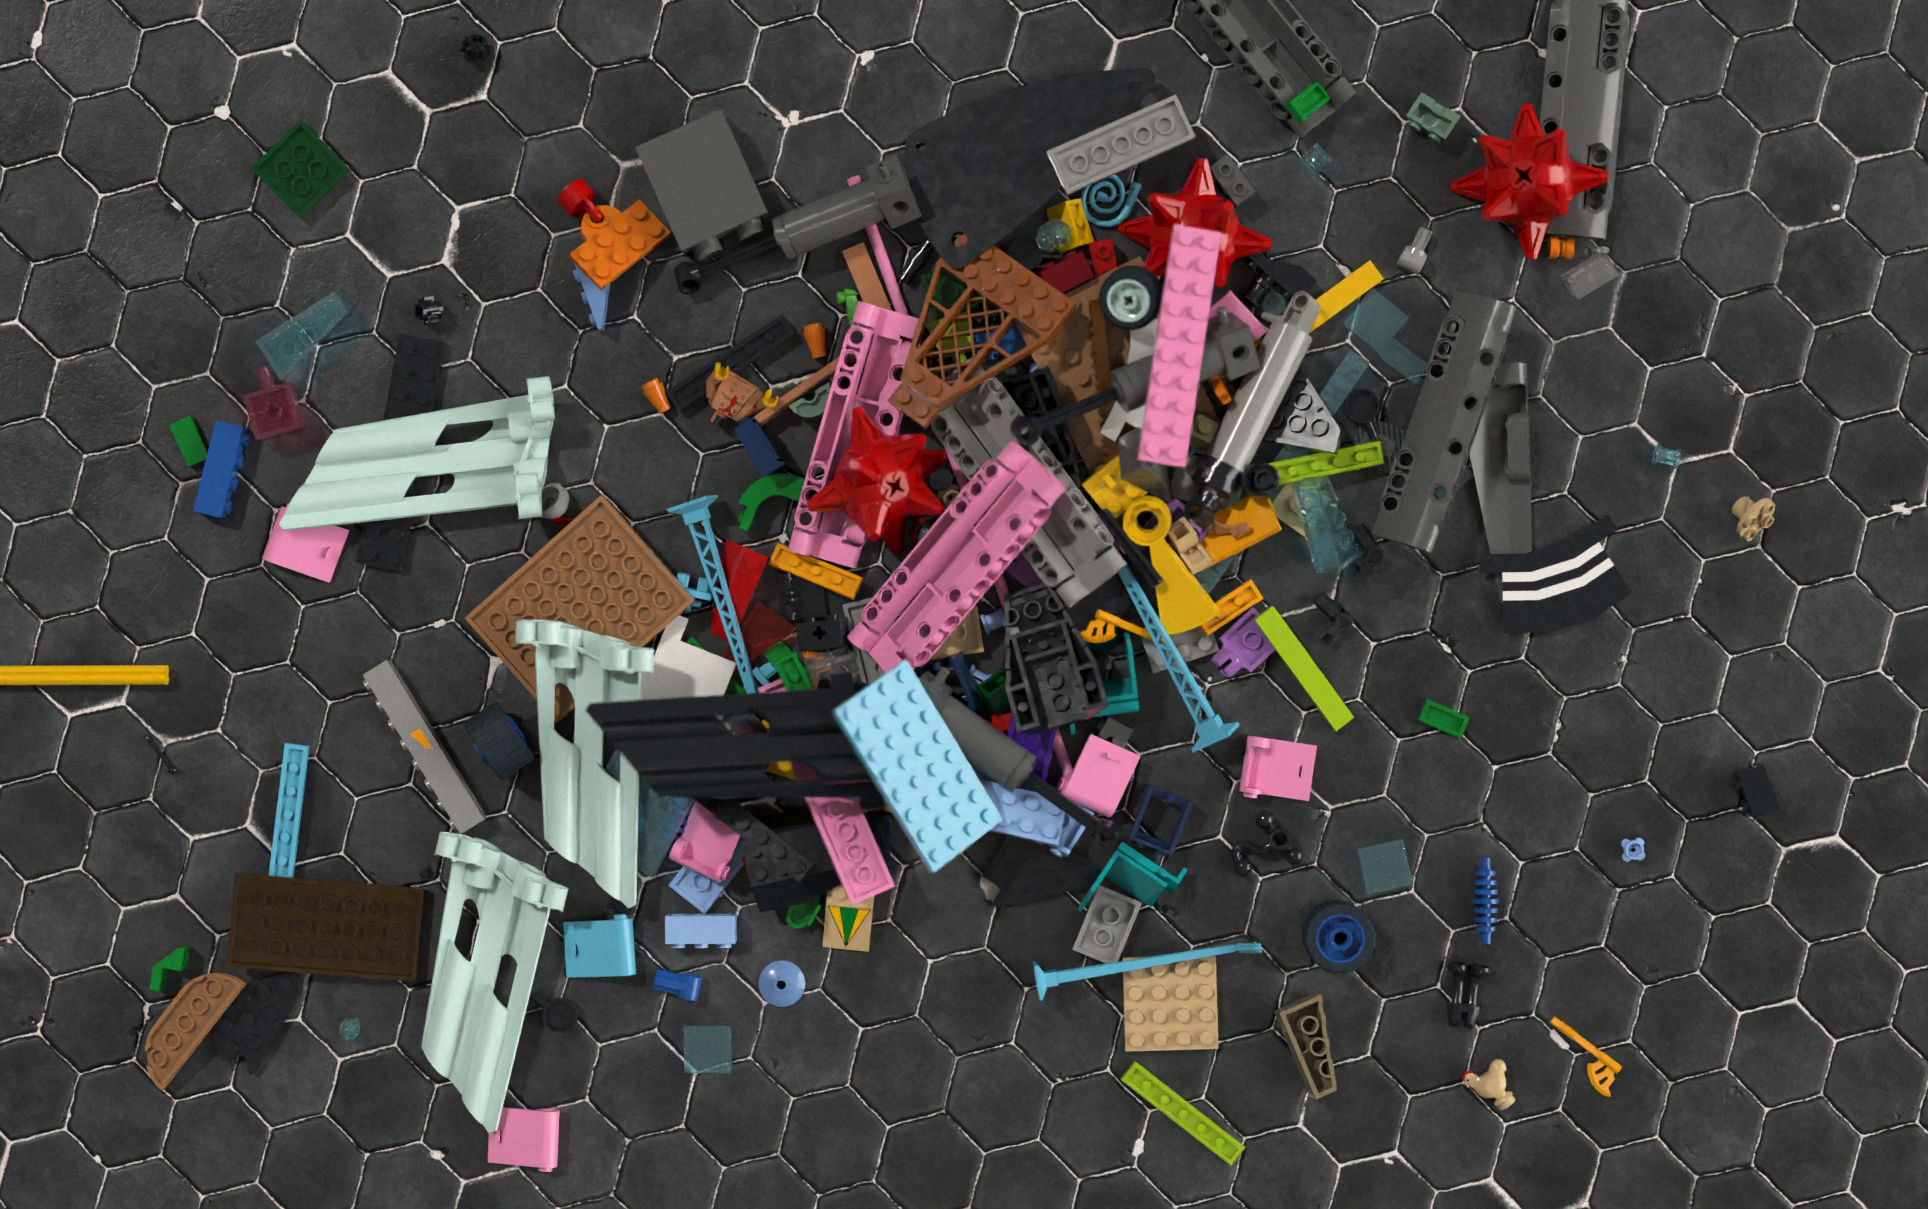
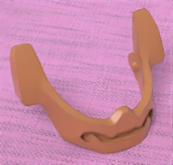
M1219 497L1220 500L1217 504L1227 501V499ZM1214 520L1208 528L1217 534H1232V537L1240 538L1249 530V524L1245 522L1230 526L1223 525Z

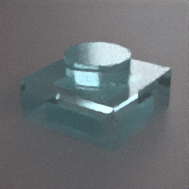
M1315 143L1299 160L1316 176L1333 159L1318 143Z

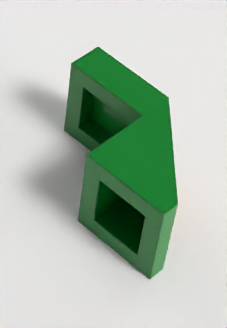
M190 945L179 947L153 966L149 990L160 991L164 989L167 969L182 971L187 968Z

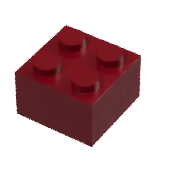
M1075 250L1064 255L1063 261L1058 264L1052 261L1044 265L1041 269L1042 272L1039 274V278L1062 294L1095 277L1083 252L1076 253Z

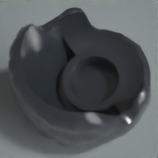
M1252 463L1241 475L1243 490L1254 499H1268L1279 487L1280 477L1278 471L1274 466L1267 463Z

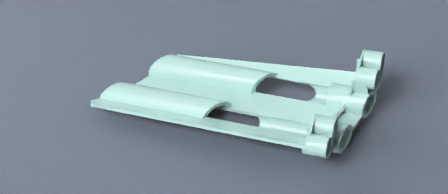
M550 377L525 379L528 386V395L335 429L321 449L310 475L292 498L278 525L283 531L512 505H518V519L542 517L541 494L546 480L549 442L553 421L555 420L554 397ZM485 420L493 421L491 430L475 441L435 446L446 425ZM452 474L455 478L452 488L446 493L404 497L416 477Z
M543 619L516 620V644H533L535 648L544 839L564 858L579 864L595 877L597 884L608 894L621 901L627 908H631L636 905L639 773L621 753L620 782L604 771V732L585 710L590 703L641 700V672L653 673L654 649L635 647L623 639L600 635L560 621H547ZM558 683L566 685L574 699V744L564 739L554 729L555 686Z
M440 832L435 855L451 858L452 864L421 1048L437 1072L445 1078L448 1077L461 1093L462 1100L473 1117L484 1125L488 1133H493L498 1129L550 909L563 912L568 888L550 881L538 868L516 860L486 840L477 837L472 838L463 834ZM466 899L474 901L479 913V928L471 961L464 958L454 944L463 903ZM505 954L513 956L517 962L507 1008L500 1003L493 993L501 957Z

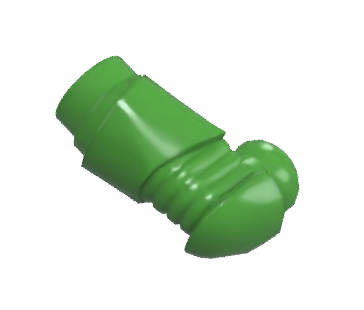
M843 289V292L839 291L836 293V300L838 304L845 303L847 318L851 326L858 303V293L851 289Z

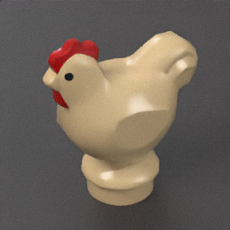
M1501 1059L1493 1060L1488 1071L1480 1076L1474 1074L1473 1070L1464 1071L1462 1076L1464 1085H1469L1471 1089H1475L1483 1098H1495L1494 1105L1501 1111L1508 1108L1515 1101V1098L1512 1096L1513 1093L1505 1091L1507 1083L1504 1074L1506 1065Z

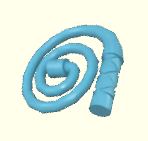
M1116 175L1107 177L1115 180L1119 186L1120 197L1116 205L1103 209L1095 203V193L1103 186L1110 188L1111 195L1108 197V194L1099 191L1096 200L1105 203V201L1111 202L1115 199L1116 189L1108 181L1098 182L1089 193L1091 207L1098 213H1113L1124 202V184ZM1133 182L1124 208H1122L1120 214L1115 219L1110 221H1099L1088 212L1085 202L1091 185L1085 187L1081 194V202L1088 221L1097 226L1108 228L1120 225L1132 213L1131 210H1133L1142 185Z

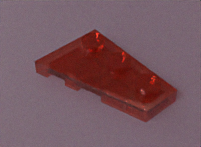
M760 601L757 602L740 627L750 664L796 630V626ZM729 644L720 657L736 663ZM736 664L734 669L739 672Z

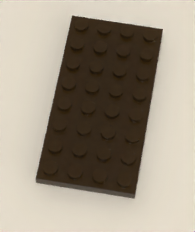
M236 872L227 967L416 982L425 888Z

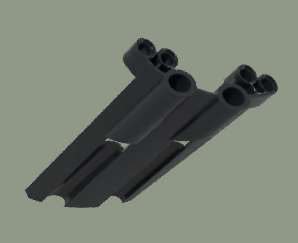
M853 672L829 674L830 689L590 703L585 710L658 797H860L861 812L885 811L883 795L831 712L855 695ZM758 714L767 721L769 730L767 733L732 735L716 716ZM795 761L813 769L817 773L818 779L772 782L757 764Z

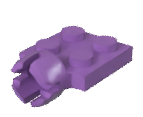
M1254 607L1250 608L1218 638L1222 643V648L1212 657V662L1216 668L1226 661L1229 662L1220 670L1226 677H1232L1241 668L1251 673L1275 651L1253 620L1260 615Z

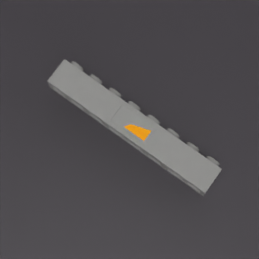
M386 660L364 673L365 680L363 683L370 693L374 692L377 697L376 705L382 713L386 712L389 717L387 722L393 732L397 731L402 738L400 744L406 752L410 751L414 758L412 763L418 772H423L426 777L424 782L429 791H434L438 799L436 802L443 812L446 811L451 819L448 821L452 829L462 834L487 819L486 814L393 662Z

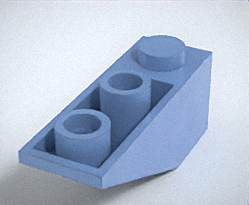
M575 264L576 270H573V274L577 284L582 283L584 292H581V296L585 306L590 305L592 314H589L592 326L593 328L598 327L600 331H604L610 284L600 291Z

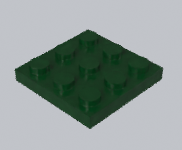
M303 120L295 124L251 167L300 219L311 211L351 172Z

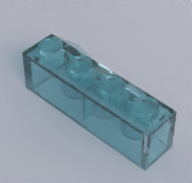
M1328 476L1303 478L1292 488L1299 509V517L1305 531V539L1311 553V561L1314 564L1316 573L1340 572L1359 557L1362 551L1353 542L1355 539L1353 531L1347 529L1345 524L1347 518L1344 511H1340L1337 507L1339 500Z

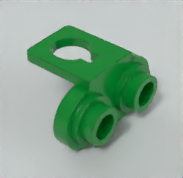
M821 895L806 903L790 906L786 914L787 923L796 929L803 928L806 924L810 926L823 904L820 902Z

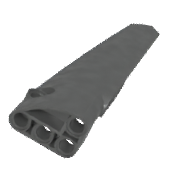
M1501 363L1469 455L1490 554H1525L1532 552L1530 415L1528 412L1527 364ZM1474 399L1472 405L1466 406L1467 410L1476 409L1478 401ZM1494 573L1500 602L1503 604L1502 573Z

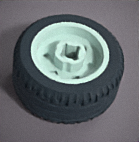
M1137 265L1120 267L1112 272L1101 286L1099 293L1100 308L1103 310L1102 312L1106 319L1118 328L1126 330L1143 328L1152 322L1160 312L1163 294L1162 285L1154 273L1144 267Z

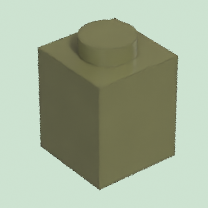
M1198 414L1191 428L1189 446L1206 453L1220 424Z

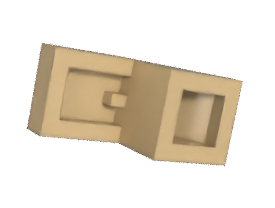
M1185 517L1171 524L1167 535L1192 575L1213 563L1211 557L1199 543L1197 533Z

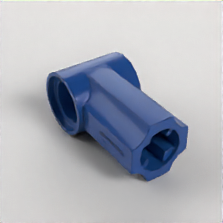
M658 969L653 989L676 994L677 997L697 1001L702 977L689 973L678 974Z

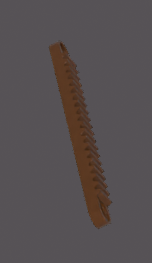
M1099 300L1089 301L1091 325L1087 327V330L1092 332L1088 340L1093 342L1089 349L1094 351L1090 358L1095 360L1091 367L1097 370L1092 374L1095 379H1098L1094 383V387L1099 389L1095 394L1111 388L1104 313L1100 308ZM1114 402L1102 406L1097 411V414L1102 417L1098 420L1101 426L1107 420ZM1105 435L1100 439V442L1106 445L1101 448L1102 452L1107 454L1103 457L1105 463L1110 462L1119 455V437H1117L1116 441L1111 440ZM1126 510L1115 518L1122 528Z

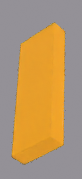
M1252 579L1215 602L1220 609L1219 615L1199 626L1205 636L1210 635L1264 599Z

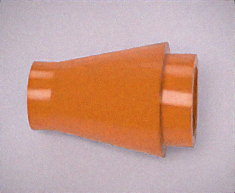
M822 323L803 326L804 332L802 333L812 353V358L825 356V328L822 327Z
M658 378L641 386L644 391L642 392L643 395L657 409L659 414L671 408L663 382H660Z

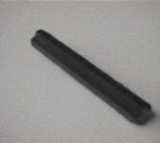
M1103 509L1099 512L1098 517L1151 587H1157L1162 583L1163 579L1136 544L1127 536L1108 509Z

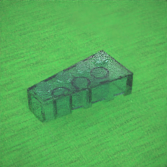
M335 291L255 342L280 381H282L299 366L351 310L339 291Z

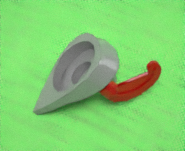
M550 483L544 486L541 494V518L552 519L556 524L567 526L574 520V518L561 517L569 505L567 489L558 483Z

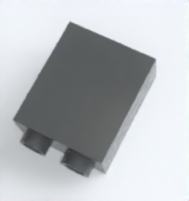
M721 109L635 147L679 247L685 256L693 252L696 260L701 261L723 250L719 242L721 239L736 233L739 241L744 242L766 231L762 221L770 218Z

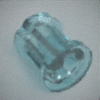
M1657 444L1654 449L1652 464H1666L1676 469L1680 462L1681 449L1676 448V450L1662 447V444Z

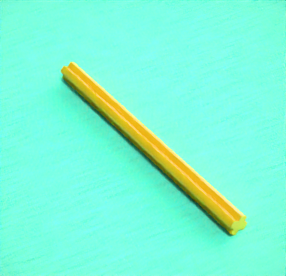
M168 665L0 666V685H168L169 667Z

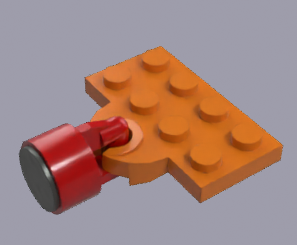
M576 178L568 183L557 196V203L570 217L578 216L582 220L580 231L585 242L571 252L569 258L601 291L666 240L671 232L640 199L624 212L608 205L595 206L592 202L596 197V192L583 178Z

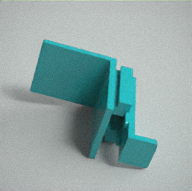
M1124 630L1123 633L1129 678L1102 681L1109 706L1093 717L1139 711L1132 643L1127 630ZM1075 723L1069 725L1071 735L1076 734Z
M1122 842L1077 910L1082 911L1105 876L1152 907L1163 890L1170 894L1173 893L1186 874L1187 869L1183 868L1176 878Z

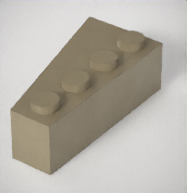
M1316 992L1279 1008L1274 1013L1309 1096L1319 1099L1336 1091L1337 1086L1333 1061L1330 1055V1042L1327 1036L1322 994Z

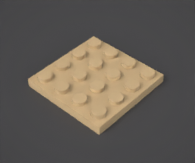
M1216 955L1123 972L1125 1052L1219 1049ZM1122 957V961L1144 957Z

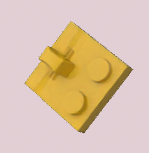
M1119 455L1082 483V486L1102 510L1108 509L1115 518L1122 514L1133 500L1147 493V491L1121 479Z

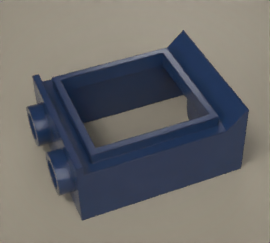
M745 416L736 422L737 427L734 428V431L763 477L773 475L788 465L780 461V456L754 416L752 418Z
M963 651L927 663L914 672L919 679L926 671L933 674L939 672L943 667L950 668L953 666L968 699L961 703L975 713L978 712V707L984 703L966 665Z
M1148 784L1145 796L1128 835L1129 839L1132 840L1131 844L1140 848H1145V845L1154 848L1153 852L1163 857H1166L1167 854L1173 856L1193 802ZM1150 797L1182 809L1169 843L1137 831Z

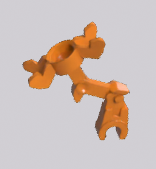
M1219 376L1208 379L1207 381L1213 385L1214 391L1222 404L1225 405L1227 403L1228 409L1237 392L1235 387L1227 383L1226 377L1223 380Z

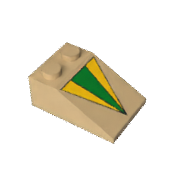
M842 884L828 891L823 947L869 952L874 896L850 905Z

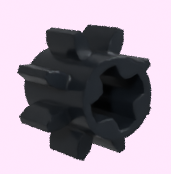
M471 34L469 37H465V41H462L460 51L465 52L464 57L468 62L480 63L482 60L485 61L486 56H489L491 46L486 45L487 40L484 36Z
M434 296L418 299V303L414 307L416 319L418 321L424 320V326L440 322L439 318L443 316L444 312L442 303L438 300L434 301Z

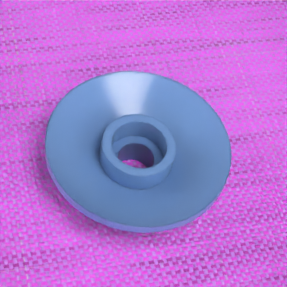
M779 960L770 963L763 969L759 977V990L762 997L768 1003L777 1007H787L796 1003L801 998L805 989V978L801 969L789 961ZM784 981L786 987L783 989L778 988L777 982Z

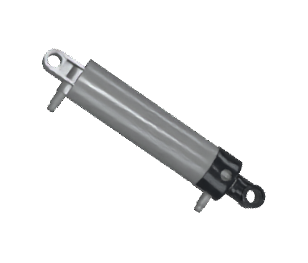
M1299 291L1294 294L1283 316L1270 312H1263L1261 314V318L1270 322L1271 325L1257 351L1260 368L1245 374L1198 466L1186 464L1185 468H1183L1185 472L1193 475L1192 481L1201 487L1197 491L1196 498L1188 501L1184 507L1185 517L1200 528H1207L1214 522L1216 517L1214 508L1220 500L1219 497L1233 500L1241 484V475L1249 466L1313 340L1308 334L1320 312V304L1305 291Z

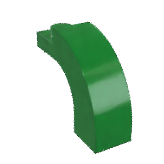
M773 474L753 483L744 492L739 501V504L747 506L746 511L741 510L737 520V523L740 524L739 529L746 532L750 531L758 508L768 498L784 496L799 502L805 479L791 474Z

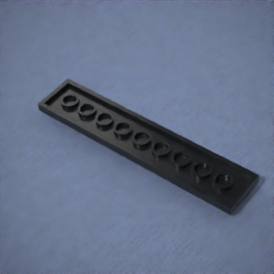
M399 334L383 421L434 412L447 343ZM416 477L404 497L418 496L421 477ZM413 517L363 522L356 563L403 571Z

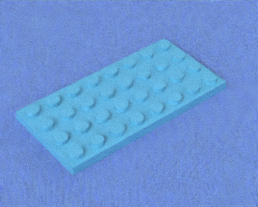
M903 660L831 711L930 873L937 871L1003 820L907 660Z

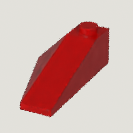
M727 539L719 557L740 627L770 557ZM718 579L716 586L722 589L720 580ZM719 593L720 599L722 601L724 595ZM714 600L711 634L728 641ZM726 604L724 610H726L727 612H729V611H728L727 604Z

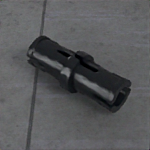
M923 238L913 256L910 255L908 257V263L900 274L897 275L900 280H903L905 275L909 273L904 283L910 285L920 268H924V262L935 249L930 244L926 251L924 250L929 243L928 240Z

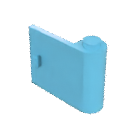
M623 913L614 914V919L563 922L567 978L629 976L636 974L633 918H628Z

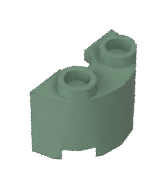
M1422 92L1406 115L1410 120L1408 123L1410 128L1417 132L1424 131L1429 134L1427 137L1437 144L1441 140H1446L1461 117L1449 108L1439 105L1434 99Z
M827 383L815 390L816 396L813 400L806 401L801 398L789 405V407L797 416L805 420H815L823 417L831 384Z

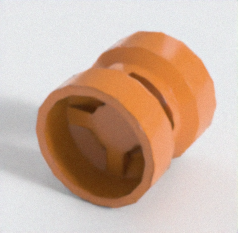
M1549 236L1547 242L1548 259L1563 257L1566 260H1572L1575 246L1574 237L1565 236L1564 238H1558L1557 236Z

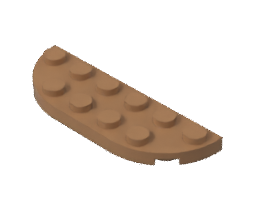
M208 973L191 980L181 989L150 1030L145 1044L148 1061L146 1067L152 1081L160 1090L167 1087L246 983L230 974Z

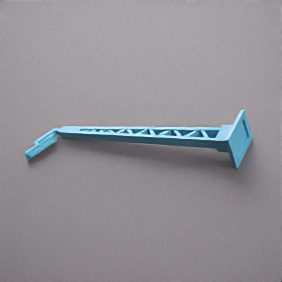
M718 494L704 496L668 508L667 511L669 513L682 514L685 525H689L746 693H756L758 690L709 522L711 515L708 506L718 498ZM703 522L706 535L697 531L695 523ZM700 538L709 542L705 550ZM710 550L712 552L714 562L707 559ZM710 566L717 570L714 578ZM718 579L720 580L722 589L716 586ZM719 593L724 595L722 601L720 599ZM726 604H727V607H728V611H729V612H727L726 610H724Z
M1126 565L1118 573L1196 723L1195 729L1200 738L1191 749L1192 753L1229 737L1240 724L1238 722L1223 724L1219 714L1215 715L1128 565ZM1174 659H1175L1176 663L1178 664V666L1175 665V664H1173V660H1174ZM1178 673L1184 675L1183 682ZM1187 683L1190 685L1192 691L1186 689ZM1191 698L1198 700L1197 706L1194 705ZM1201 708L1205 711L1208 719L1202 720L1199 714Z
M1237 943L1235 945H1222L1060 971L1055 969L1043 971L1036 961L1032 962L1038 997L1040 1000H1043L1047 987L1058 986V983L1239 951V953H1262L1260 943Z

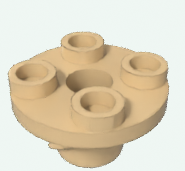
M1749 496L1739 498L1732 507V513L1736 518L1740 519L1737 525V534L1746 541H1751L1763 527L1766 529L1771 526L1774 521L1772 516L1775 510L1774 502L1769 498L1761 499L1756 503Z

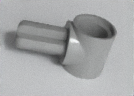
M1420 227L1412 245L1405 246L1397 265L1418 275L1427 258L1424 250L1432 232Z

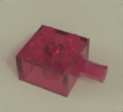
M270 365L256 368L255 371L261 389L243 395L255 439L262 442L307 429L294 384L287 382L275 385ZM274 408L279 409V412L276 413V416L271 415V412L274 411Z

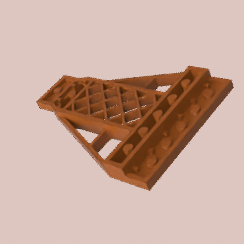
M961 232L952 244L956 247L964 246L967 242L966 234ZM994 245L962 268L950 267L941 257L936 264L900 378L902 383L888 399V402L926 429L936 415L951 405L956 398L1044 345H1050L1063 329L1062 324L1076 308V303ZM942 271L967 287L951 309H945L933 300ZM983 302L984 312L971 314L970 304ZM987 302L998 310L988 311ZM933 306L945 316L921 347L918 348L930 308ZM967 306L968 315L959 316ZM1001 315L1002 324L990 327L989 317ZM985 318L986 328L973 330L972 320ZM969 320L970 330L957 332L956 322ZM1018 323L1039 339L1011 356L998 345L1014 324ZM953 325V333L945 334L950 326ZM987 333V343L975 345L974 335ZM970 336L972 346L959 348L958 338ZM954 339L955 348L942 350L941 340ZM938 343L939 351L931 352ZM972 351L973 360L961 363L960 353ZM993 351L1006 358L972 379ZM956 354L957 364L944 366L943 356ZM940 357L941 367L928 369L927 359ZM958 370L959 378L946 382L945 372ZM941 372L942 380L935 376L933 373Z

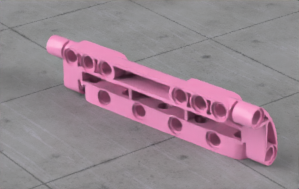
M858 301L851 327L845 336L796 509L795 525L788 547L789 551L857 568L862 547L866 544L868 537L844 512H824L818 529L822 512L809 511L807 501L812 490L819 492L831 482L834 469H837L845 450L850 446L853 408L862 406L882 434L898 435L903 413L892 406L888 399L902 383V381L896 379V372L901 368L904 369L919 318ZM860 331L863 334V340L860 344H855L853 340L854 335ZM874 334L873 340H872V344H871V347H870V351H869V354H868V358H867V361H866V365H865V368H864V372H863V375H862V379H861V382H860V386H859V389H858V393H857V395H856V391H857V388H858V384H859V381H860V377H861V374H862V370H863L864 363H865V360H866V356H867V353H868V349H869V346H870L871 338H872V335ZM854 354L857 362L854 366L849 367L847 359L850 355ZM844 377H848L850 379V386L844 390L841 387V380ZM890 413L893 417V422L889 426H885L883 417ZM819 467H822L825 471V476L821 480H818L815 476V472ZM806 512L812 516V521L809 525H805L802 520Z
M1010 440L997 456L998 460L987 461L865 606L862 612L863 620H860L847 636L856 647L868 652L885 673L903 660H907L912 670H914L915 667L924 665L1048 519L1051 513L1050 507L1066 489L1059 479L1013 440ZM1015 478L1014 481L1009 485V487L1004 491V493L998 498V500L983 516V518L978 522V524L974 526L975 523L980 519V517L985 513V511L990 507V505L995 501V499L1000 495V493L1011 482V480ZM924 585H926L921 590V592L916 596V598L911 602V604L906 608V610L901 614V616L896 620V622L891 626V628L887 632H885L888 629V627L893 623V621L898 617V615L903 611V609L908 605V603L913 599V597L918 593V591Z

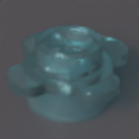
M345 1018L342 1021L339 1034L343 1037L344 1041L349 1039L353 1041L358 1036L360 1031L359 1018L354 1020Z

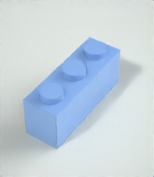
M666 914L665 944H671V948H685V944H694V948H708V944H717L718 948H731V944H736L737 914Z

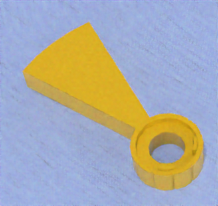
M1142 496L1133 500L1128 506L1123 517L1124 531L1136 544L1150 546L1152 566L1163 579L1162 583L1155 588L1160 621L1168 635L1191 630L1218 616L1220 609L1164 539L1172 522L1169 507L1157 497ZM1142 511L1153 512L1158 518V526L1150 530L1142 528L1138 524L1137 515Z

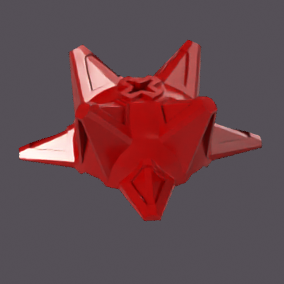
M1522 104L1510 140L1482 134L1478 140L1486 161L1485 167L1451 182V192L1484 201L1485 204L1481 217L1485 221L1503 222L1513 226L1526 259H1537L1548 224L1564 216L1569 211V205L1573 196L1607 182L1608 171L1572 161L1568 154L1566 132L1561 128L1544 135L1532 104ZM1521 174H1523L1524 176L1530 177V180H1531L1533 183H1530L1529 181L1523 180V177L1521 176Z
M1203 158L1197 159L1181 192L1176 194L1151 193L1148 196L1152 215L1122 222L1118 226L1119 234L1150 249L1143 267L1154 273L1156 277L1165 276L1173 225L1221 233L1213 285L1220 288L1225 285L1230 267L1236 258L1271 250L1272 239L1241 225L1235 214L1233 204L1216 195L1208 159Z
M862 406L853 408L850 446L845 450L844 456L835 470L834 479L807 501L809 511L844 512L869 539L876 541L881 536L891 552L898 554L903 551L905 519L908 515H942L946 510L945 506L924 483V480L948 459L947 452L945 450H924L927 439L922 434H882Z

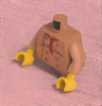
M720 363L715 364V370L706 380V397L709 399L710 406L716 409L710 420L720 427L724 425L728 417L739 421L745 416L750 417L762 411L766 407H775L779 396L771 398L772 391L769 389L766 391L765 396H762L763 392L760 387L731 372L729 366L720 369Z

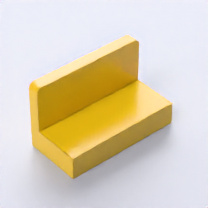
M1081 198L1064 201L1046 210L1057 246L1059 245L1058 248H1061L1059 250L1060 253H1065L1094 242Z

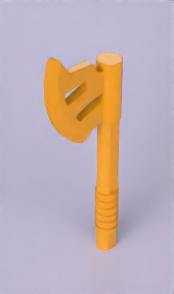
M1100 609L1095 614L1096 620L1090 621L1086 630L1079 631L1082 638L1091 643H1102L1113 639L1116 636L1114 632L1115 626L1153 641L1148 630ZM1107 622L1106 633L1103 634V626ZM1097 627L1096 634L1092 635L1094 628Z
M1553 1016L1550 1020L1552 1025L1598 1059L1594 1063H1588V1077L1598 1092L1610 1097L1609 1086L1615 1080L1614 1073L1617 1074L1622 1066L1580 1036L1563 1021ZM1605 1065L1607 1066V1067L1604 1069V1071H1602V1072H1600V1073H1598V1074H1595V1071H1597L1598 1069L1602 1068V1067L1605 1066ZM1607 1077V1079L1602 1084L1599 1083L1601 1079Z

